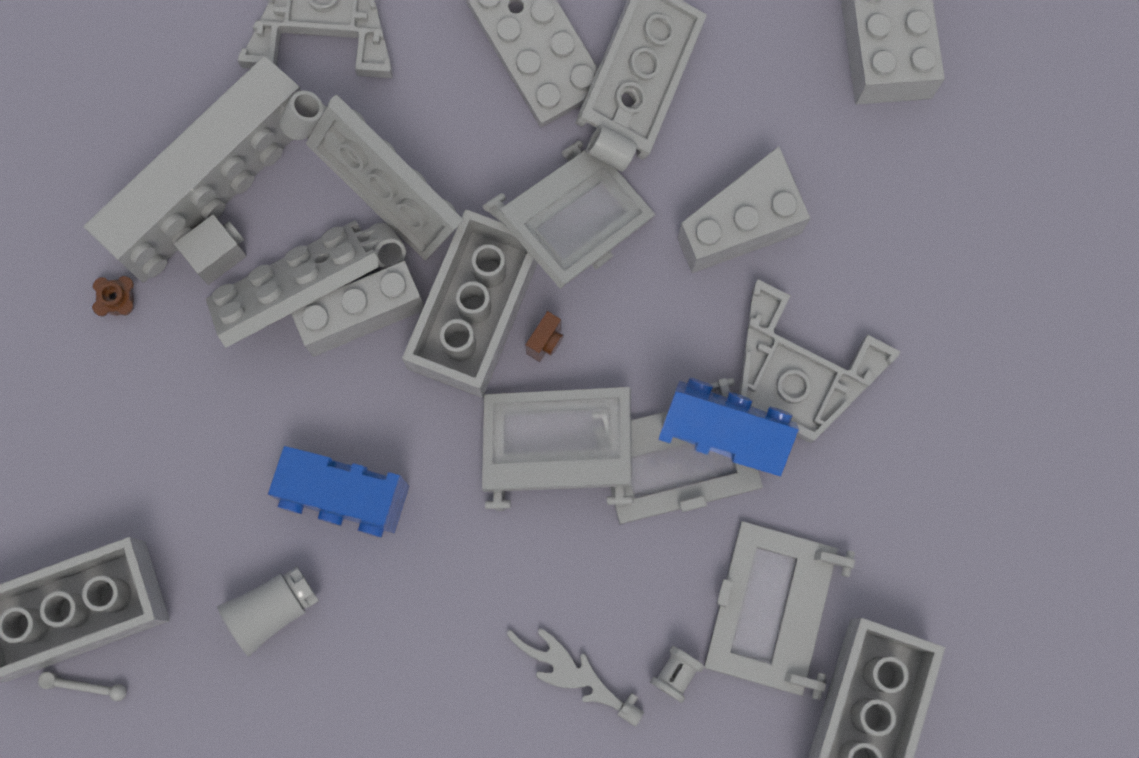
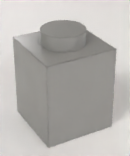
M214 214L174 243L176 248L207 285H210L247 257L239 247V244L244 241L239 232L230 221L222 226Z

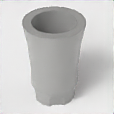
M296 566L284 574V577L280 573L261 586L237 598L217 605V608L231 634L249 657L278 631L305 614L304 609L311 607L319 600Z

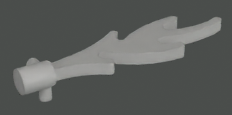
M539 629L538 634L549 645L547 652L528 646L513 631L509 630L507 632L512 642L526 654L553 666L554 670L552 673L537 672V678L561 688L590 686L593 691L590 695L582 697L583 702H598L613 707L619 711L617 714L619 717L633 726H637L644 714L642 710L634 706L638 697L631 693L625 703L620 701L597 677L585 654L580 656L581 668H577L565 648L545 630Z

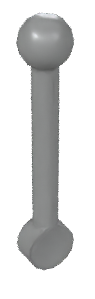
M44 672L38 679V684L42 689H53L56 686L108 695L114 701L123 700L127 694L126 688L121 684L108 687L58 678L53 672Z

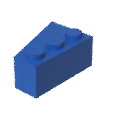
M689 378L688 383L679 380L658 440L671 444L674 437L694 444V450L708 455L710 450L731 458L733 463L781 477L799 431L798 424L791 421L793 417L791 413L769 406L767 412L751 406L753 400L737 393L729 392L727 397L711 392L713 388L711 384L695 378Z
M284 446L268 495L279 500L278 508L302 514L305 507L318 511L317 519L342 526L343 520L346 519L359 523L357 531L382 538L384 531L395 534L410 486L398 474L388 472L386 476L369 471L367 467L352 463L351 466L334 461L330 457Z

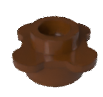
M121 276L118 280H107L104 277H100L94 281L92 287L96 291V302L92 305V310L96 315L104 317L109 313L115 316H125L132 312L134 296L131 290L134 288V283L129 277ZM116 293V298L111 300L110 295Z

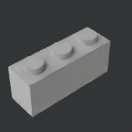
M402 261L340 287L291 313L304 346L315 357L417 314L423 310L424 305L406 262Z

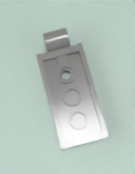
M465 0L540 128L583 105L598 68L557 0ZM514 1L520 2L523 10L520 13H512L508 8L509 4Z
M627 0L575 121V124L581 127L587 122L597 128L587 145V154L620 172H623L628 167L636 149L638 150L636 157L642 160L650 154L707 14L682 0ZM623 94H629L632 97V107H627L622 103L621 98Z
M299 91L291 97L280 118L279 124L282 132L294 140L307 138L305 144L425 261L464 221L456 213L454 206L449 201L442 199L426 183L425 178L418 171L412 169L396 153L394 147L388 141L381 139L366 124L362 115L356 110L351 109L337 94L329 100L328 106H325L318 96L309 91Z
M356 220L343 227L331 228L320 239L307 246H298L291 249L284 258L270 265H261L255 268L248 277L234 284L220 286L210 297L206 298L217 336L224 347L227 348L379 266L386 269L404 261L406 256L405 246L393 228L386 223L374 224L369 229L361 231ZM389 243L386 247L381 248L384 244Z

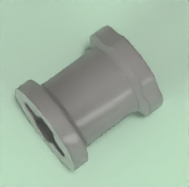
M672 645L669 650L671 654L669 660L659 676L652 677L650 683L678 702L683 703L685 700L684 691L696 672H702L705 666Z

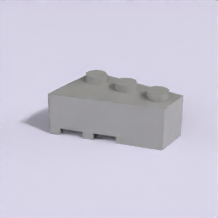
M778 146L681 223L677 239L691 273L802 234L810 220V216L780 147Z

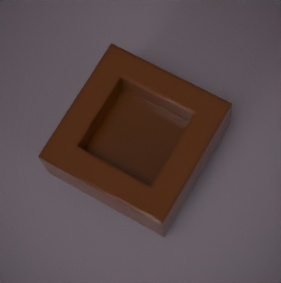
M549 311L546 312L525 344L528 356L540 362L546 353L550 356L554 354L564 337L560 333V318Z

